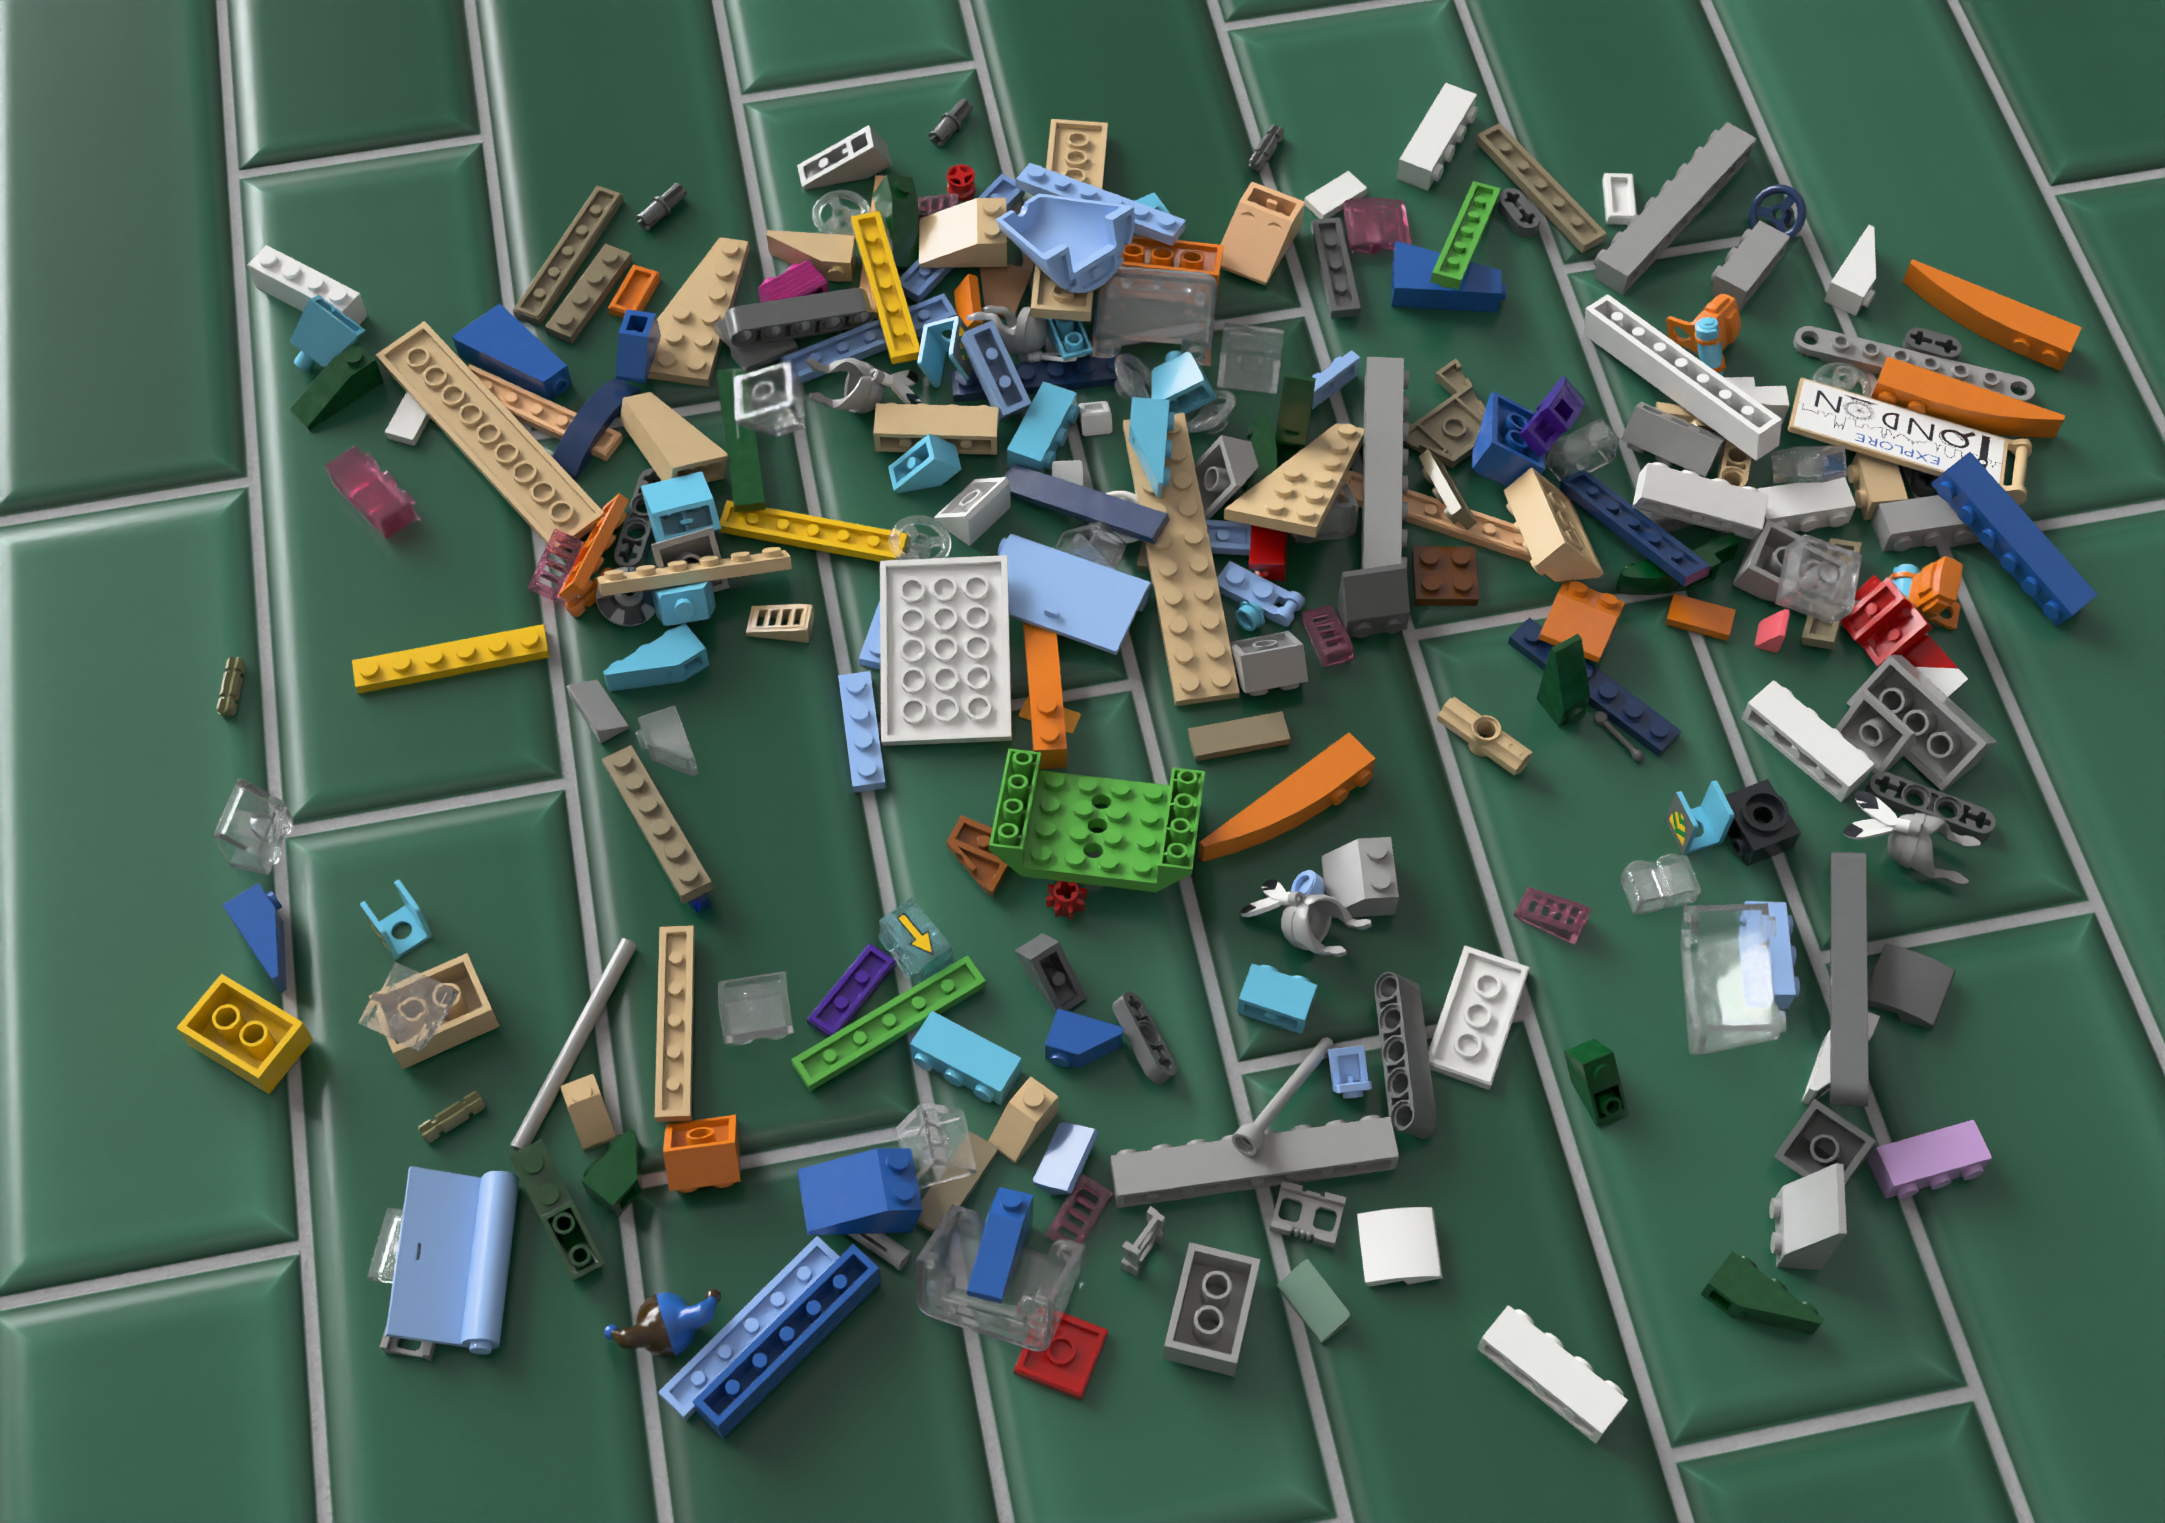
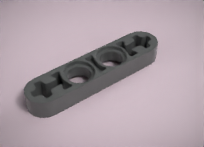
M653 468L646 469L639 476L614 552L617 568H637L645 563L654 534L648 513H640L637 509L642 504H645L641 486L652 484L654 481H661ZM635 529H642L646 532L644 536L638 539L629 536L630 532ZM630 548H632L634 558L630 559L629 563H625L624 560L629 558Z
M1888 772L1875 773L1866 786V792L1876 796L1891 810L1904 815L1925 813L1942 818L1949 825L1951 832L1961 836H1971L1982 841L1989 837L1996 826V819L1991 811ZM1880 784H1883V785L1886 786V788H1885V789H1886V792H1885V793L1879 791V789H1880V786H1879V785H1880ZM1897 790H1901L1899 798H1895ZM1908 794L1919 796L1923 801V805L1913 806L1909 804L1906 796ZM1948 806L1954 811L1955 817H1943L1939 813L1938 807ZM1965 814L1964 822H1959L1962 815ZM1975 820L1982 821L1981 829L1976 827Z

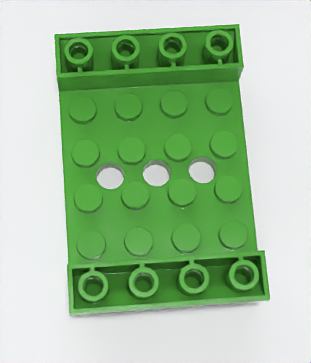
M1008 749L989 851L1022 877L1158 892L1192 874L1205 771L1172 767L1170 785L1042 771L1041 752ZM1102 803L1106 804L1108 808L1098 809L1094 805ZM1102 828L1105 831L1102 833H1093L1090 831V829ZM1089 852L1099 853L1101 856L1097 858H1090L1085 854Z

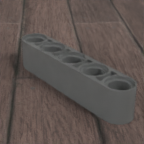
M851 288L736 306L726 311L724 319L731 343L734 346L744 347L855 329L872 322L874 314L867 292L862 288Z
M1385 972L1376 981L1375 1000L1389 1117H1391L1395 1130L1424 1139L1434 1132L1437 1118L1419 985L1415 981L1393 972Z

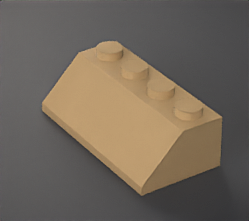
M1532 467L1504 490L1508 500L1506 507L1516 519L1514 526L1523 536L1524 541L1522 545L1531 555L1532 560L1530 563L1539 575L1543 576L1546 574L1555 582L1599 578L1604 574L1568 496Z

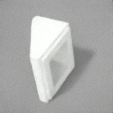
M1107 401L1080 403L1078 405L1080 407L1079 418L1083 436L1112 433V415Z
M1080 460L1052 462V476L1083 486V462Z

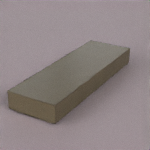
M1283 711L1188 728V737L1195 762L1290 744V735Z
M969 1131L922 1199L923 1210L917 1224L942 1238L999 1154V1148Z

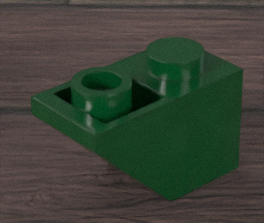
M1592 1039L1564 1051L1571 1082L1595 1125L1600 1126L1629 1114L1612 1050L1596 1039Z
M631 1128L624 1135L620 1134L612 1140L608 1147V1152L599 1161H594L588 1166L584 1172V1178L581 1180L586 1193L617 1218L642 1192L640 1143L635 1131Z

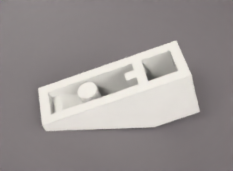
M1868 225L1831 281L1824 299L1825 302L1854 316L1858 314L1862 306L1868 308L1876 291L1871 290L1876 279L1875 231L1873 226Z

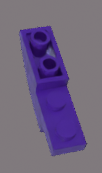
M1562 376L1536 408L1538 411L1519 435L1539 457L1548 452L1559 436L1568 431L1575 422L1585 404L1584 397L1565 376Z

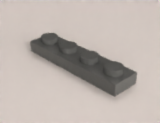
M1340 217L1311 220V232L1330 318L1360 316V302Z

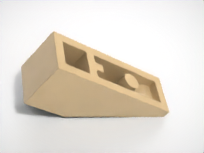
M767 230L769 254L791 265L801 264L810 260L811 264L823 275L824 279L834 282H853L857 256L855 235Z

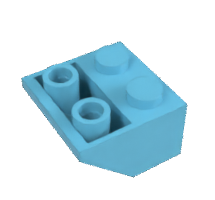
M702 471L641 486L656 543L709 527L713 528L714 533L721 530L714 499Z

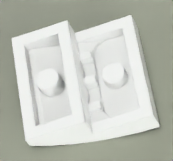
M1432 1207L1396 1208L1357 1214L1365 1283L1369 1287L1398 1281L1414 1284L1443 1278L1434 1210Z

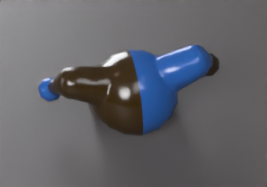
M710 1289L705 1294L706 1300L693 1306H689L686 1300L677 1294L669 1292L657 1293L646 1299L640 1306L636 1317V1325L619 1330L617 1325L610 1324L605 1328L604 1335L607 1340H614L623 1349L644 1348L654 1356L663 1358L677 1356L684 1352L692 1343L696 1329L713 1319L716 1304L721 1300V1293L717 1289Z

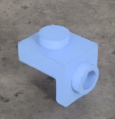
M1363 1045L1328 1049L1332 1090L1334 1092L1342 1093L1343 1098H1357L1364 1096L1363 1090L1372 1089V1084L1368 1081L1365 1048Z

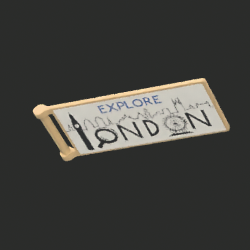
M1800 378L1788 425L1789 432L1938 477L1963 456L1971 452L2018 505L2026 501L2027 490L2024 486L2027 460L2032 452L2030 440L2025 438L2007 439L1809 379ZM2007 450H2010L2015 455L2012 485L2010 486L2003 485Z

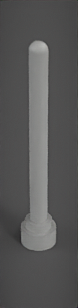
M1328 1037L1322 1038L1253 1123L1240 1126L1232 1136L1233 1145L1239 1152L1247 1156L1256 1154L1264 1143V1131L1328 1054V1049L1333 1048L1332 1039Z

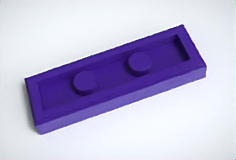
M869 943L807 1018V1024L826 1037H830L847 1027L896 968V960Z

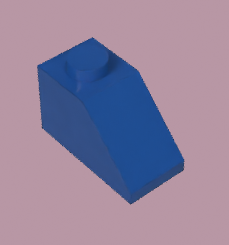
M1057 1009L1045 1043V1059L1050 1060L1052 1064L1058 1067L1068 1068L1072 1066L1080 1068L1121 1048L1124 1038V1027Z

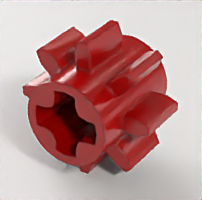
M1058 881L1055 885L1048 884L1050 896L1045 898L1046 907L1054 906V917L1057 918L1060 915L1068 916L1071 920L1077 910L1084 912L1085 903L1083 900L1087 898L1086 888L1079 889L1078 883Z

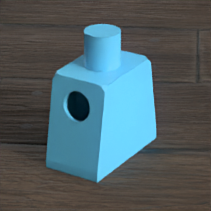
M318 294L306 304L291 337V343L301 350L294 363L306 372H309L316 362L322 367H326L335 356L348 349L366 330Z
M1171 351L1166 355V362L1152 370V399L1170 400L1169 412L1187 414L1217 399L1202 368L1190 352L1182 354L1180 351Z
M712 581L651 589L656 616L664 626L708 619L716 608Z

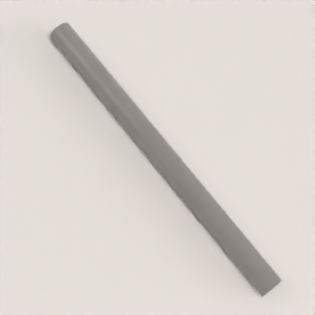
M621 939L511 1142L510 1148L518 1152L532 1143L561 1089L560 1086L563 1085L637 947L631 940Z

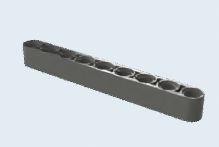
M1831 852L1830 1105L1868 1107L1866 853Z

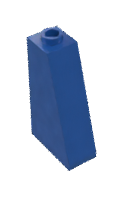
M1395 242L1392 257L1391 307L1498 312L1500 300L1505 301L1507 284L1501 281V270L1471 262L1459 290L1443 288L1438 284L1430 282L1433 269L1441 253L1403 242Z
M500 303L452 336L460 358L547 400L564 392L572 384L567 365Z

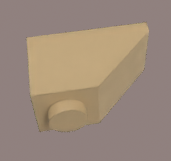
M1030 1076L1007 1104L988 1142L998 1147L999 1153L1016 1164L1058 1114V1095Z

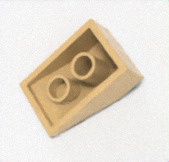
M976 198L920 218L919 268L1007 267V236L999 230L996 222L998 217L1007 213L1006 198Z

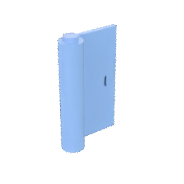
M1010 534L1008 538H1003L999 544L998 556L1007 555L1009 617L1117 655L1137 611L1142 612L1149 600L1152 582L1014 534Z
M410 1166L385 1336L466 1347L474 1354H490L492 1349L499 1347L520 1179L518 1175L506 1171H491L485 1173L480 1178Z

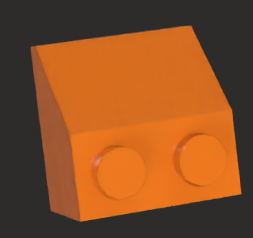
M1564 581L1538 639L1556 646L1579 634L1582 638L1584 657L1598 663L1615 632L1626 602L1618 600L1612 594L1600 593L1590 589L1581 582Z
M736 1115L666 1124L663 1155L669 1191L678 1190L679 1192L688 1193L697 1190L699 1187L714 1185L717 1188H725L733 1185L735 1182H741V1160Z

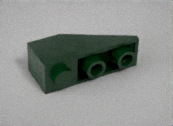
M1285 373L1275 436L1277 459L1289 460L1307 446L1316 378L1306 377L1301 374Z
M1734 1251L1727 1257L1701 1293L1702 1296L1732 1318L1813 1335L1824 1321L1811 1304L1796 1299L1788 1293L1783 1283L1777 1279L1768 1278L1757 1269L1756 1264L1751 1259L1743 1255L1739 1256Z

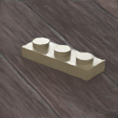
M1427 449L1418 456L1424 466L1421 470L1422 474L1430 484L1435 485L1432 492L1442 504L1446 505L1443 511L1453 524L1459 522L1464 528L1469 530L1477 523L1445 465Z

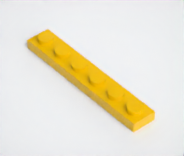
M880 211L851 216L852 228L891 363L897 364L916 360L919 356L920 346Z
M729 500L726 501L720 519L721 533L877 562L902 560L908 543V533L767 507L764 510L735 513L734 503Z
M544 624L352 660L355 688L359 694L549 658L550 654Z

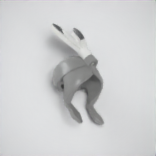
M988 305L981 307L982 312H975L966 318V320L973 321L993 320L1008 353L1017 354L1020 363L1041 362L1042 360L1070 362L1076 361L1079 358L1063 360L1059 353H1042V351H1039L1046 343L1048 332L1047 320L1030 317L1031 307H1024L1017 318L1007 307ZM994 313H1004L1007 326Z
M854 358L840 359L828 366L822 365L815 359L806 360L810 368L816 372L824 374L839 371L848 372L844 387V398L831 400L821 393H810V399L818 404L822 403L836 410H849L858 414L867 413L876 408V403L879 404L881 402L885 386L890 387L905 404L917 405L921 403L917 395L908 388L918 381V376L913 371L904 370L890 375L875 369L867 362Z
M1865 791L1855 793V800L1858 806L1873 819L1851 823L1843 830L1845 837L1858 840L1889 833L1888 853L1890 858L1897 862L1898 865L1907 869L1911 867L1928 878H1945L1956 884L1969 883V880L1958 872L1935 868L1933 844L1929 835L1937 831L1946 840L1960 844L1962 847L1980 846L1979 840L1971 836L1957 835L1950 831L1949 825L1942 818L1925 813L1905 814L1897 818L1896 814L1873 794Z
M1275 879L1267 880L1262 884L1261 889L1268 898L1251 903L1240 911L1242 917H1252L1281 905H1287L1282 914L1281 928L1288 942L1298 949L1310 950L1320 955H1333L1335 957L1345 956L1347 954L1346 950L1342 946L1326 947L1321 944L1329 931L1332 915L1339 918L1350 928L1363 931L1372 927V922L1368 919H1353L1349 911L1333 897L1317 893L1304 895L1302 892H1286L1284 887Z

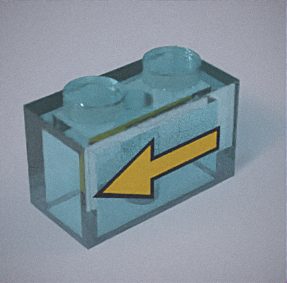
M912 898L879 920L881 934L878 937L880 942L888 952L894 950L900 958L898 962L903 971L908 976L914 975L920 983L954 961L952 945Z

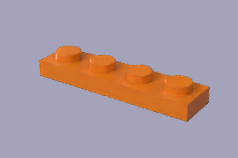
M620 493L603 507L602 511L606 516H603L591 530L558 594L566 602H570L578 594L583 596L589 590L593 582L589 579L591 574H594L600 568L604 561V558L601 556L603 551H606L615 540L616 536L612 534L614 529H617L627 516L624 510L629 500Z

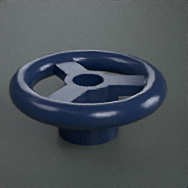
M1773 185L1765 188L1754 198L1750 206L1749 223L1751 229L1758 223V215L1769 217L1770 222L1776 226V229L1789 235V240H1791L1801 231L1805 223L1807 213L1805 201L1800 193L1790 186ZM1773 194L1787 195L1782 203L1776 204L1772 208L1760 206L1767 197ZM1795 203L1798 212L1797 219L1793 227L1787 231L1786 227L1794 220V210L1791 206ZM1778 210H1782L1783 215L1777 220L1776 213Z

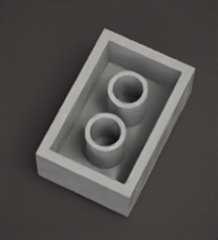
M1189 1242L1164 1345V1360L1235 1377L1261 1259Z

